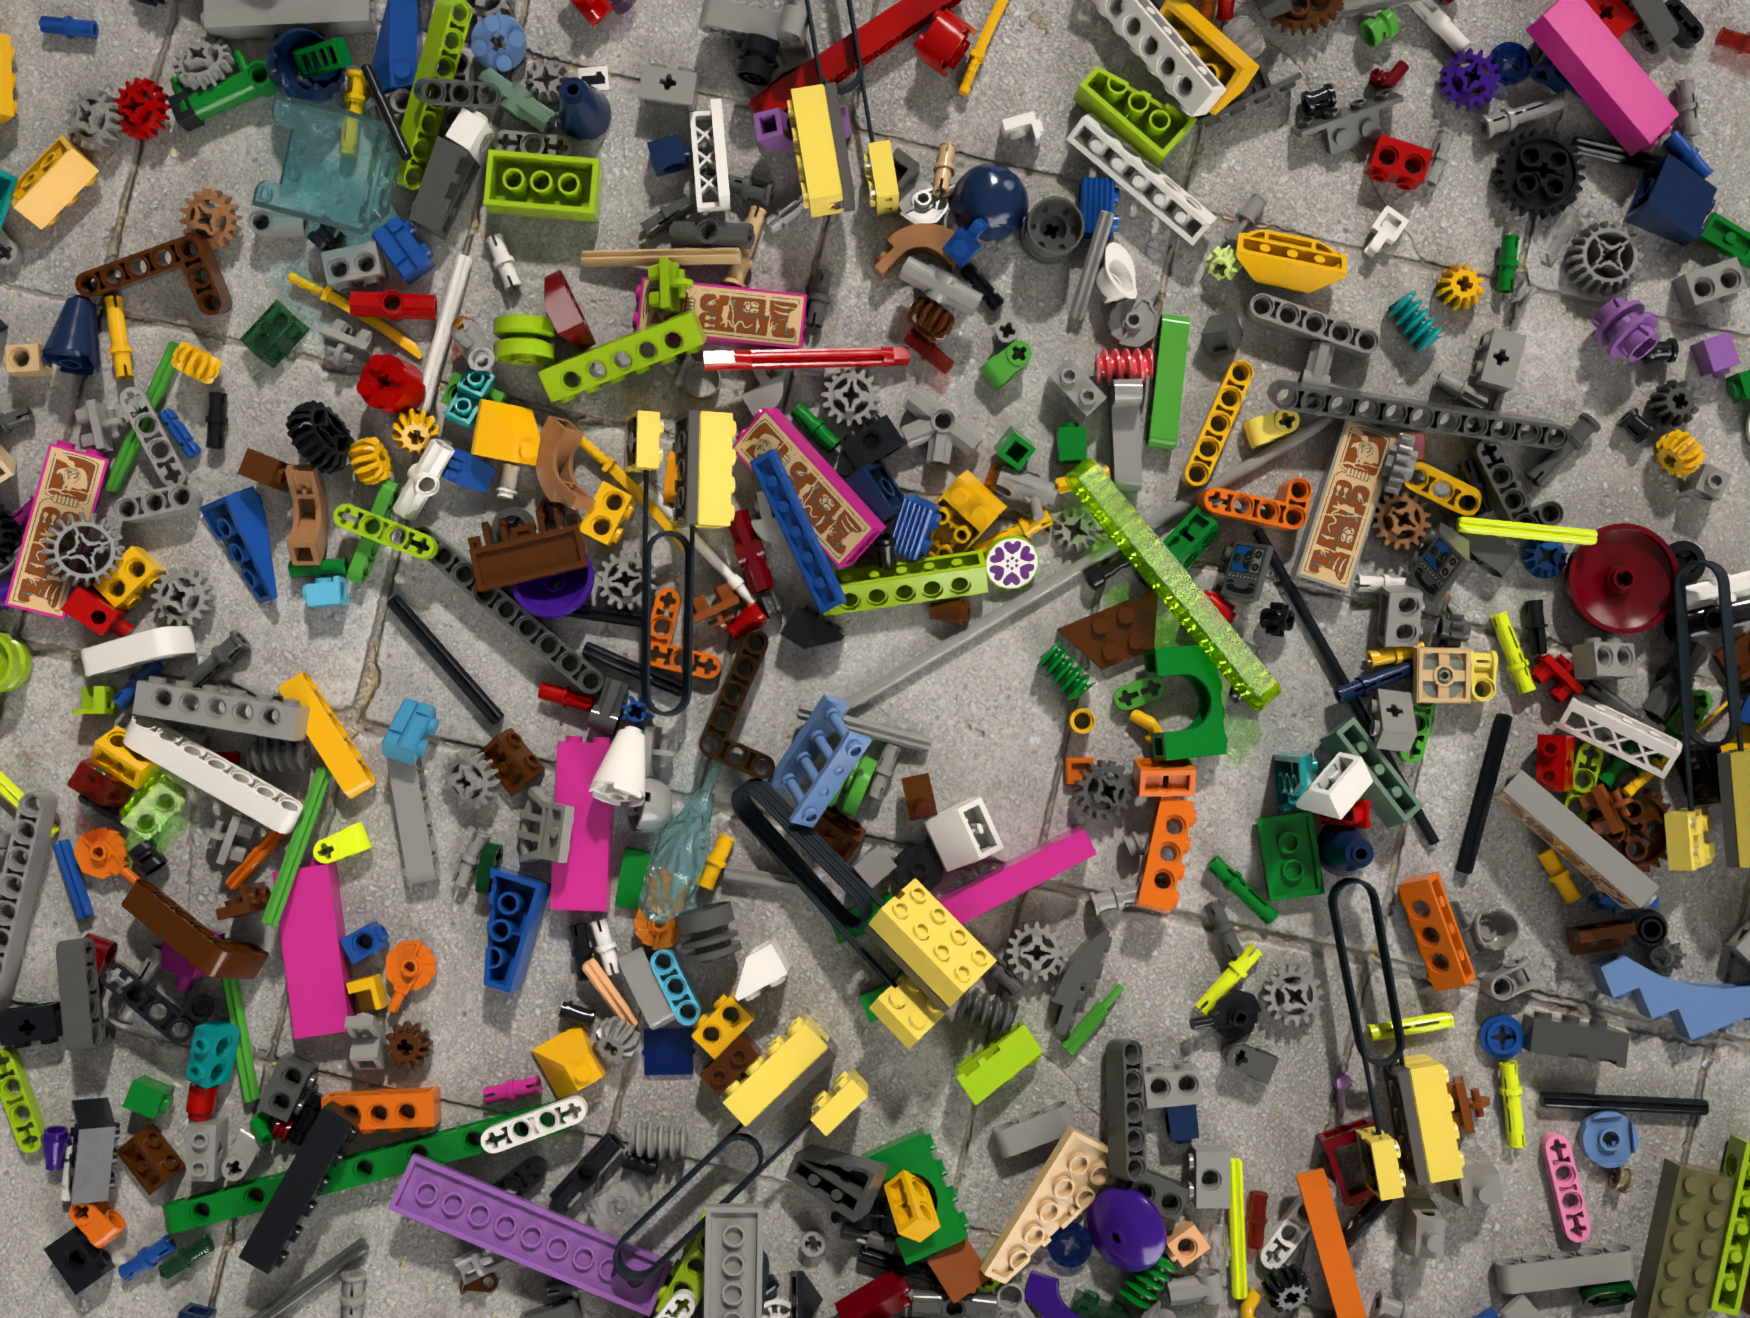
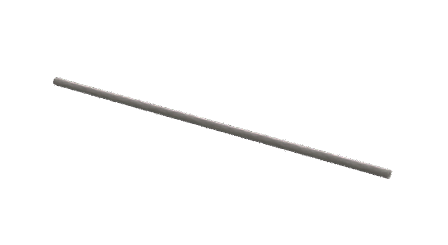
M1317 417L845 699L850 706L846 714L1196 506L1195 499L1201 491L1214 487L1223 489L1229 487L1341 420V418Z

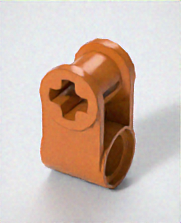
M107 1201L96 1202L95 1204L71 1205L69 1209L71 1221L87 1236L90 1243L97 1248L102 1249L126 1228L125 1219Z

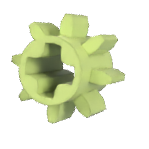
M1230 245L1222 250L1219 246H1216L1212 254L1205 261L1210 264L1208 274H1212L1217 278V281L1225 277L1228 280H1232L1236 274L1235 272H1238L1242 267V264L1238 262L1236 257V251Z

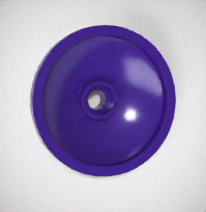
M587 555L589 563L587 568L511 585L516 600L527 612L542 618H559L576 611L588 599L594 585V568L589 556ZM561 582L558 588H553L554 583Z
M1112 1187L1101 1192L1090 1204L1087 1213L1088 1234L1097 1252L1108 1263L1124 1271L1140 1272L1149 1269L1161 1258L1166 1247V1227L1160 1212L1146 1196L1130 1188Z

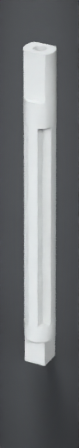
M1433 0L1408 3L1435 34H1438L1455 53L1462 51L1470 44V41Z

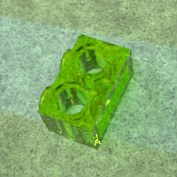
M157 771L120 811V823L149 841L154 834L159 835L165 829L168 823L167 820L173 814L177 815L183 810L187 803L185 789ZM162 794H169L172 796L168 800L158 799V797ZM145 814L153 816V818L147 821L139 819L140 816Z

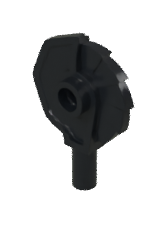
M928 834L922 844L906 846L893 861L897 865L893 870V879L901 889L916 878L931 892L942 880L940 878L944 868L935 853V848Z
M1233 989L1217 1000L1214 1010L1209 1011L1208 1015L1191 1018L1189 1024L1192 1030L1212 1027L1217 1029L1216 1031L1225 1036L1224 1038L1240 1040L1247 1034L1250 1035L1255 1023L1257 1024L1258 1022L1257 1013L1262 1012L1254 994Z

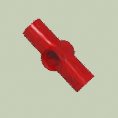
M391 289L384 292L351 291L349 296L351 317L387 318L393 322H399L404 319L436 320L437 317L436 295L405 294ZM400 302V306L397 309H387L390 303Z

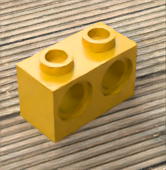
M602 481L594 497L596 502L591 510H587L580 524V529L583 534L612 547L613 543L618 544L624 533L622 526L626 518L631 519L637 505L634 504L636 499L632 495ZM614 497L622 498V506L618 510H611L609 507L610 500ZM602 521H608L610 525L609 531L604 535H599L597 533L598 524Z
M131 546L121 556L123 561L119 562L116 560L113 565L118 566V571H114L111 568L107 570L111 575L110 580L106 579L102 574L99 577L102 584L96 585L95 582L92 584L114 608L127 610L138 605L142 600L141 596L147 590L153 589L154 583L159 584L161 582L159 576L166 572L144 548ZM141 564H144L145 572L142 576H139L138 568ZM123 583L125 586V591L123 595L120 596L118 593V588L120 584Z
M117 725L94 742L90 762L137 790L159 773L160 766L125 746L123 739L126 730Z
M734 992L728 997L722 994L712 1005L715 1010L708 1017L703 1014L692 1025L695 1030L691 1037L714 1060L743 1032L756 1016L742 1000L737 1001ZM727 1007H734L738 1010L739 1017L735 1020H730L725 1016L724 1010ZM708 1027L716 1028L719 1032V1037L714 1040L707 1038L705 1029Z
M902 1170L884 1184L898 1234L922 1242L941 1227L924 1178Z

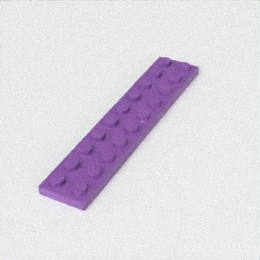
M413 1153L388 1209L648 1317L651 1315L658 1299L656 1296L661 1287H663L673 1264V1261L669 1259L653 1276L645 1281H628L618 1274L613 1262L614 1251L620 1238L416 1153ZM627 1241L620 1250L621 1259L624 1264L630 1269L637 1271L650 1268L662 1257Z

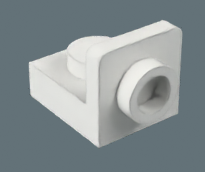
M1034 111L1003 119L1001 122L1000 131L1003 139L1008 137L1011 140L1024 137L1026 132H1029L1034 147L1039 145L1041 136L1044 135L1042 122L1040 119L1036 120Z

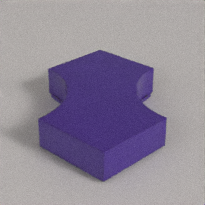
M1033 1270L1030 1272L1025 1301L1033 1304L1043 1318H1080L1078 1313L1071 1310L1064 1303L1059 1292L1058 1278Z

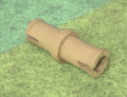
M943 141L939 145L938 160L933 168L935 178L932 194L936 197L940 196L941 187L943 190L942 198L947 197L950 193L951 177L955 174L954 157L957 149L956 144L949 141L948 151L946 149L947 141Z

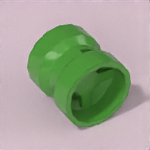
M1384 9L1377 14L1376 18H1368L1360 24V32L1365 43L1370 47H1375L1382 42L1383 38H1391L1399 32V24L1394 13L1389 9Z

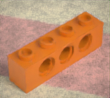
M1159 796L1157 798L1134 906L1166 914L1171 912L1172 908L1177 907L1179 892L1176 891L1178 880L1182 881L1185 872V865L1181 864L1184 853H1188L1191 844V838L1187 837L1189 826H1194L1197 811L1193 810L1194 802L1172 796ZM1167 821H1173L1178 825V834L1168 832L1166 828ZM1162 848H1168L1172 851V861L1168 862L1162 859L1160 855ZM1156 875H1163L1167 879V887L1165 889L1156 886L1154 882Z
M1436 871L1406 878L1397 885L1398 897L1406 909L1408 915L1407 922L1416 937L1417 950L1425 962L1428 980L1432 983L1435 991L1467 986L1476 978L1439 872ZM1421 901L1427 904L1428 910L1421 905ZM1430 927L1436 930L1438 936L1431 932ZM1439 954L1445 956L1447 962L1443 961Z
M440 1087L335 1091L321 1097V1110L332 1100L347 1109L350 1107L355 1108L359 1116H361L357 1124L360 1127V1134L375 1133L377 1129H388L389 1133L405 1131V1128L415 1127L416 1131H429L441 1121ZM411 1105L415 1110V1116L407 1115L404 1106ZM377 1106H382L386 1109V1118L378 1115Z

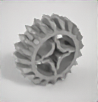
M1608 220L1602 221L1599 225L1596 222L1590 224L1588 228H1583L1579 231L1578 236L1572 238L1571 243L1573 246L1567 248L1566 251L1571 256L1566 259L1565 263L1572 265L1567 274H1575L1576 278H1574L1573 283L1581 282V291H1585L1590 287L1591 295H1596L1599 292L1601 296H1607L1610 292L1612 295L1621 292L1622 289L1625 290L1630 287L1631 282L1638 278L1637 272L1644 266L1638 261L1643 259L1645 254L1638 253L1637 251L1642 246L1641 243L1635 244L1633 241L1637 234L1630 236L1627 234L1629 226L1619 229V222H1613L1611 225H1609ZM1604 240L1612 243L1613 246L1608 245ZM1611 253V255L1606 258V262L1604 261L1603 263L1598 264L1603 259L1602 256H1606L1607 254ZM1595 272H1601L1605 277L1609 276V278L1601 277Z
M79 512L78 521L74 520L72 514H67L68 524L65 525L61 519L56 520V523L61 527L59 531L52 527L48 528V531L54 534L55 537L54 539L44 537L43 541L52 544V548H44L42 553L53 555L52 558L45 560V564H57L51 570V573L55 575L62 570L64 572L60 578L62 582H65L69 576H72L71 585L75 587L78 585L79 579H83L84 587H89V579L91 578L94 579L96 585H101L100 575L103 574L106 579L110 580L111 575L107 570L109 568L114 571L119 570L118 566L113 565L114 560L123 561L121 556L116 555V551H124L125 546H116L115 542L122 540L123 537L122 535L112 537L111 533L117 529L115 525L107 529L104 528L108 521L107 518L103 517L98 524L95 523L97 518L95 513H91L89 521L85 520L84 512ZM79 527H93L100 531L105 538L88 541ZM71 530L74 545L65 552L59 553V543L62 537ZM78 536L87 546L99 544L92 547V552L89 551L91 553L88 556L90 563L83 554L75 553L69 555L76 552V548H79L77 546L80 543ZM109 546L106 561L97 569L94 560L95 553ZM75 558L81 559L89 572L73 571L67 568L63 561Z

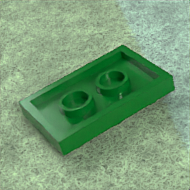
M1301 811L1255 818L1268 901L1325 894L1313 812Z

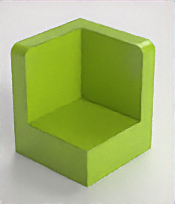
M117 686L82 687L81 709H72V714H117V704L112 700L117 694Z

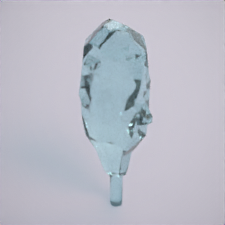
M712 761L703 787L697 789L682 811L664 826L655 848L650 853L638 899L639 907L646 920L662 925L685 910L697 888L710 848V822L715 797L712 792L723 766L721 763Z

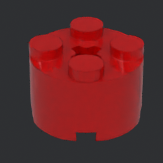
M938 8L930 19V28L926 34L921 33L914 43V48L917 49L916 57L943 77H946L949 74L945 70L948 67L954 70L971 44L967 41L969 34L974 36L976 29L949 9L942 11Z
M375 354L371 356L356 386L357 392L369 406L395 417H399L401 412L408 413L411 408L416 410L421 405L426 392L421 371L414 365L389 354Z

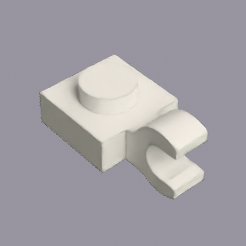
M1386 205L1369 229L1375 236L1363 252L1372 258L1380 250L1384 242L1391 246L1410 220Z

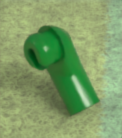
M258 1111L250 1121V1129L259 1144L264 1146L273 1139L268 1127L275 1117L263 1111Z

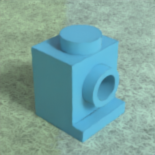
M333 576V582L332 578H316L315 583L303 586V599L309 607L320 608L349 605L347 578Z

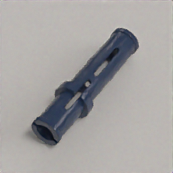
M1405 660L1401 664L1382 669L1373 674L1357 676L1352 682L1334 687V696L1337 702L1341 704L1359 696L1367 697L1372 691L1408 677H1413V662Z

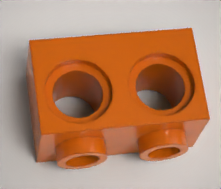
M1134 758L1132 785H1135L1134 789L1139 797L1194 796L1196 769L1189 758L1167 761H1154V758Z

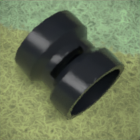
M325 217L320 222V227L317 230H312L306 237L324 252L333 250V246L337 242H342L347 236Z
M153 838L141 842L127 853L132 861H136L139 864L138 870L143 877L154 873L168 862L165 855L157 851V844Z

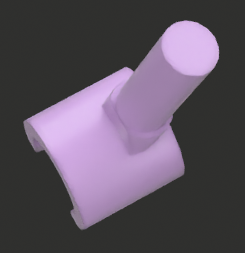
M1345 1071L1332 1077V1082L1337 1090L1338 1111L1340 1113L1346 1112L1344 1089L1353 1086L1350 1076Z

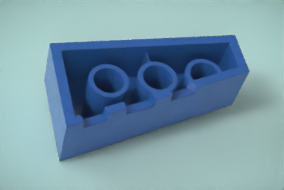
M504 867L490 868L492 882L488 904H490L489 921H487L488 947L485 952L484 985L512 993L521 990L551 890V882Z

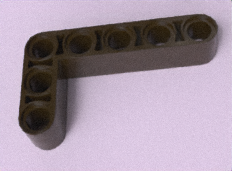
M752 630L743 637L698 738L697 749L703 756L753 778L767 779L772 776L775 770L773 759L764 753L728 738L769 644L768 637L764 632ZM750 636L760 638L762 642L760 650L755 651L748 646ZM739 661L749 663L751 671L748 676H742L738 673L737 664ZM729 686L738 688L740 696L737 701L733 702L727 699L725 692ZM719 711L725 712L728 715L729 721L725 727H719L714 721L715 714ZM707 737H713L717 741L718 746L713 753H709L703 748V741ZM733 748H738L743 753V758L738 764H734L729 760L728 755ZM759 759H764L768 764V770L763 775H759L754 769L755 762Z

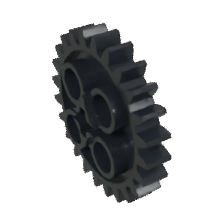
M1535 128L1529 135L1524 131L1518 138H1512L1509 141V145L1506 144L1501 149L1503 154H1500L1495 160L1500 165L1493 169V172L1500 175L1493 180V183L1501 184L1496 194L1504 193L1506 195L1501 201L1502 204L1508 201L1512 203L1509 211L1518 207L1520 208V217L1529 212L1530 220H1533L1538 214L1541 220H1544L1549 216V213L1552 217H1555L1560 213V210L1565 211L1570 207L1569 203L1572 204L1578 199L1575 194L1583 190L1579 183L1586 179L1579 172L1584 170L1586 166L1578 165L1577 161L1583 155L1573 154L1577 145L1568 147L1569 137L1560 141L1558 140V131L1550 137L1547 128L1540 135L1537 128ZM1523 154L1530 157L1531 164L1524 160ZM1550 158L1557 161L1558 167L1552 165ZM1520 181L1526 183L1528 191L1521 188ZM1547 185L1554 188L1555 194L1548 191Z

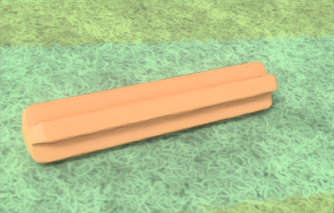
M594 958L586 961L582 965V970L614 1015L620 1020L626 1018L629 1025L635 1024L636 1026L638 1024L637 1017Z

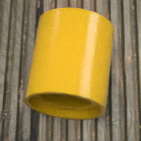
M1075 709L1068 715L1067 724L1073 732L1084 734L1093 729L1095 717L1088 709ZM1079 713L1085 714L1088 718V724L1083 729L1077 728L1074 724V718Z

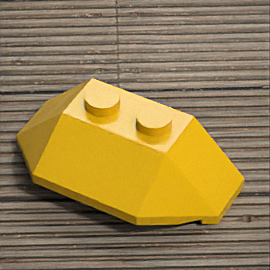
M1265 229L1238 233L1236 257L1257 283L1310 293L1342 280L1347 275V255L1342 252H1336L1332 247L1318 240Z

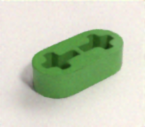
M1159 677L1141 678L1117 688L1113 693V703L1121 710L1137 708L1161 698L1165 691V685ZM1149 680L1152 684H1158L1159 687L1155 690L1156 695L1154 696L1151 693L1141 694L1140 691L1148 687ZM1123 690L1127 694L1133 692L1137 694V697L1129 700L1130 705L1128 706L1125 702H1119Z

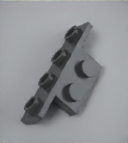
M1262 58L1257 59L1255 62L1260 68L1246 89L1216 115L1208 113L1199 117L1195 124H1204L1205 128L1215 125L1221 121L1220 116L1228 112L1230 116L1236 115L1246 110L1245 104L1253 100L1255 104H1259L1271 98L1270 92L1280 89V92H1284L1295 87V81L1303 76L1301 72H1297L1271 84Z
M1390 89L1379 91L1375 94L1376 97L1371 99H1357L1350 102L1348 107L1342 109L1331 108L1326 110L1322 116L1300 119L1298 121L1299 124L1290 127L1291 133L1304 137L1323 130L1326 152L1330 155L1373 141L1382 134L1378 110L1403 102V95L1395 93Z

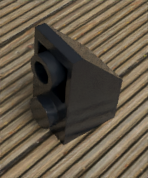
M805 605L804 609L797 606L780 632L782 636L804 650L841 642L845 638V635L841 634L842 627L831 620L827 624L817 618L820 613Z

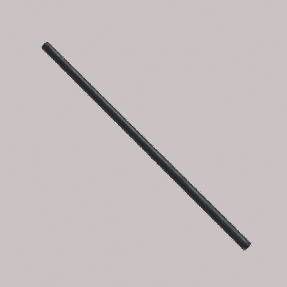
M1263 528L1253 532L1258 544L1272 546ZM1274 549L1270 565L1338 685L1341 686L1349 683L1350 681ZM1359 697L1349 700L1348 702L1363 729L1375 743L1374 737L1370 735L1372 720L1368 716ZM1380 749L1409 787L1389 750ZM1421 808L1413 817L1429 845H1434L1440 840Z

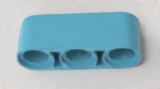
M669 947L657 950L650 960L654 975L678 1022L682 1025H692L697 1022L703 1010L699 996L675 949ZM658 955H668L671 958V966L662 967L658 963ZM672 979L680 980L684 986L683 991H673L670 988V981ZM686 1004L694 1006L696 1015L687 1017L682 1012V1006Z

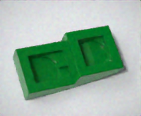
M625 847L615 905L638 909L645 903L653 851Z

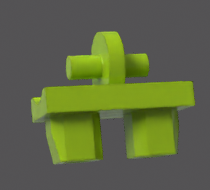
M661 257L658 264L648 267L649 280L653 283H660V291L650 292L649 305L652 308L666 310L672 314L681 313L680 299L686 298V290L693 288V280L685 278V270L679 269V263L669 261L668 257Z

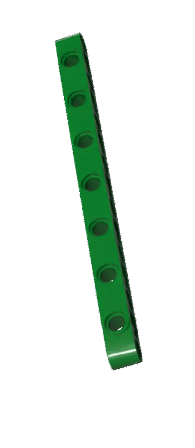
M560 1100L345 1155L337 1168H332L329 1174L332 1179L323 1193L319 1192L317 1196L402 1175L413 1153L418 1154L417 1147H423L427 1152L426 1158L440 1164L486 1153L487 1151L483 1149L481 1143L477 1144L471 1140V1132L478 1133L481 1137L484 1131L494 1124ZM568 1110L561 1113L562 1122H565L563 1117L569 1114ZM544 1112L541 1114L540 1120L544 1126L551 1127L555 1124V1117L552 1113ZM517 1122L514 1125V1132L518 1136L528 1135L529 1129L525 1127L524 1122ZM572 1126L566 1127L564 1129L555 1131L553 1133L547 1134L539 1138L567 1131L571 1129ZM506 1131L502 1135L495 1136L492 1132L488 1140L489 1142H495L497 1146L502 1138L508 1136V1133ZM363 1161L370 1162L373 1171L369 1172L364 1169ZM287 1170L165 1203L162 1205L168 1234L265 1210ZM255 1189L263 1193V1200L256 1196ZM202 1203L208 1206L209 1214L203 1211Z

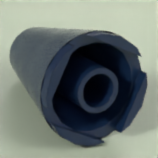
M571 77L566 79L560 86L557 106L558 122L565 133L575 140L597 139L606 132L611 123V106L607 97L600 90L580 78Z
M74 295L66 300L41 352V361L46 366L52 368L53 363L61 366V372L74 375L89 376L93 375L94 370L97 373L100 372L101 356L96 305L91 302L89 297Z
M1328 824L1322 829L1317 838L1321 867L1333 875H1353L1368 866L1373 860L1374 850L1366 833L1361 828Z

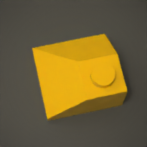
M480 399L471 454L536 466L540 435L533 410Z
M579 1023L532 1050L559 1099L583 1089L602 1078L608 1071L603 1060L598 1056L599 1053L593 1048V1043L585 1028Z

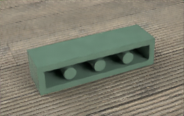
M1355 717L1337 724L1319 739L1333 759L1339 752L1363 758L1373 782L1362 796L1366 800H1371V808L1387 829L1407 822L1423 807L1380 749L1375 748V743Z

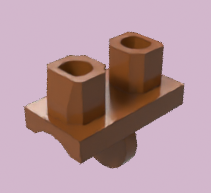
M725 583L713 589L719 601L716 605L709 607L704 594L694 598V623L716 615V619L708 622L710 629L721 626L724 632L729 631L727 622L736 619L733 611L724 615L722 611L741 603L738 595H734L731 588Z
M1602 783L1591 787V791L1579 798L1585 811L1600 807L1604 817L1591 822L1594 831L1598 835L1611 832L1614 835L1626 830L1616 809L1618 808L1622 818L1630 816L1631 814L1626 805L1634 802L1632 797L1623 799L1619 790L1610 792L1615 802L1613 803Z
M1455 1076V1082L1446 1083L1448 1094L1452 1096L1453 1102L1459 1101L1461 1108L1451 1111L1453 1122L1457 1124L1458 1129L1465 1128L1466 1134L1475 1133L1470 1109L1475 1110L1476 1117H1484L1483 1108L1491 1104L1490 1099L1486 1096H1480L1479 1088H1471V1098H1467L1463 1076Z

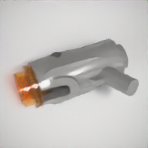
M466 316L456 318L451 326L452 339L462 352L468 365L475 371L489 369L494 363L495 355L482 330L472 318Z
M991 464L984 485L990 487L989 490L998 492L1000 495L1030 504L1033 520L1041 521L1044 518L1042 508L1046 509L1048 504L1053 506L1058 492L1057 489H1054L1055 483L1041 479L1039 474L1022 469L1018 471L1016 468L1006 464H998V466Z

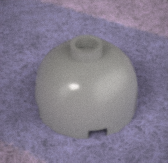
M645 777V802L642 806L633 807V816L628 815V826L632 832L652 833L661 830L668 823L669 818L674 817L676 802L672 801V793L667 785L660 780Z

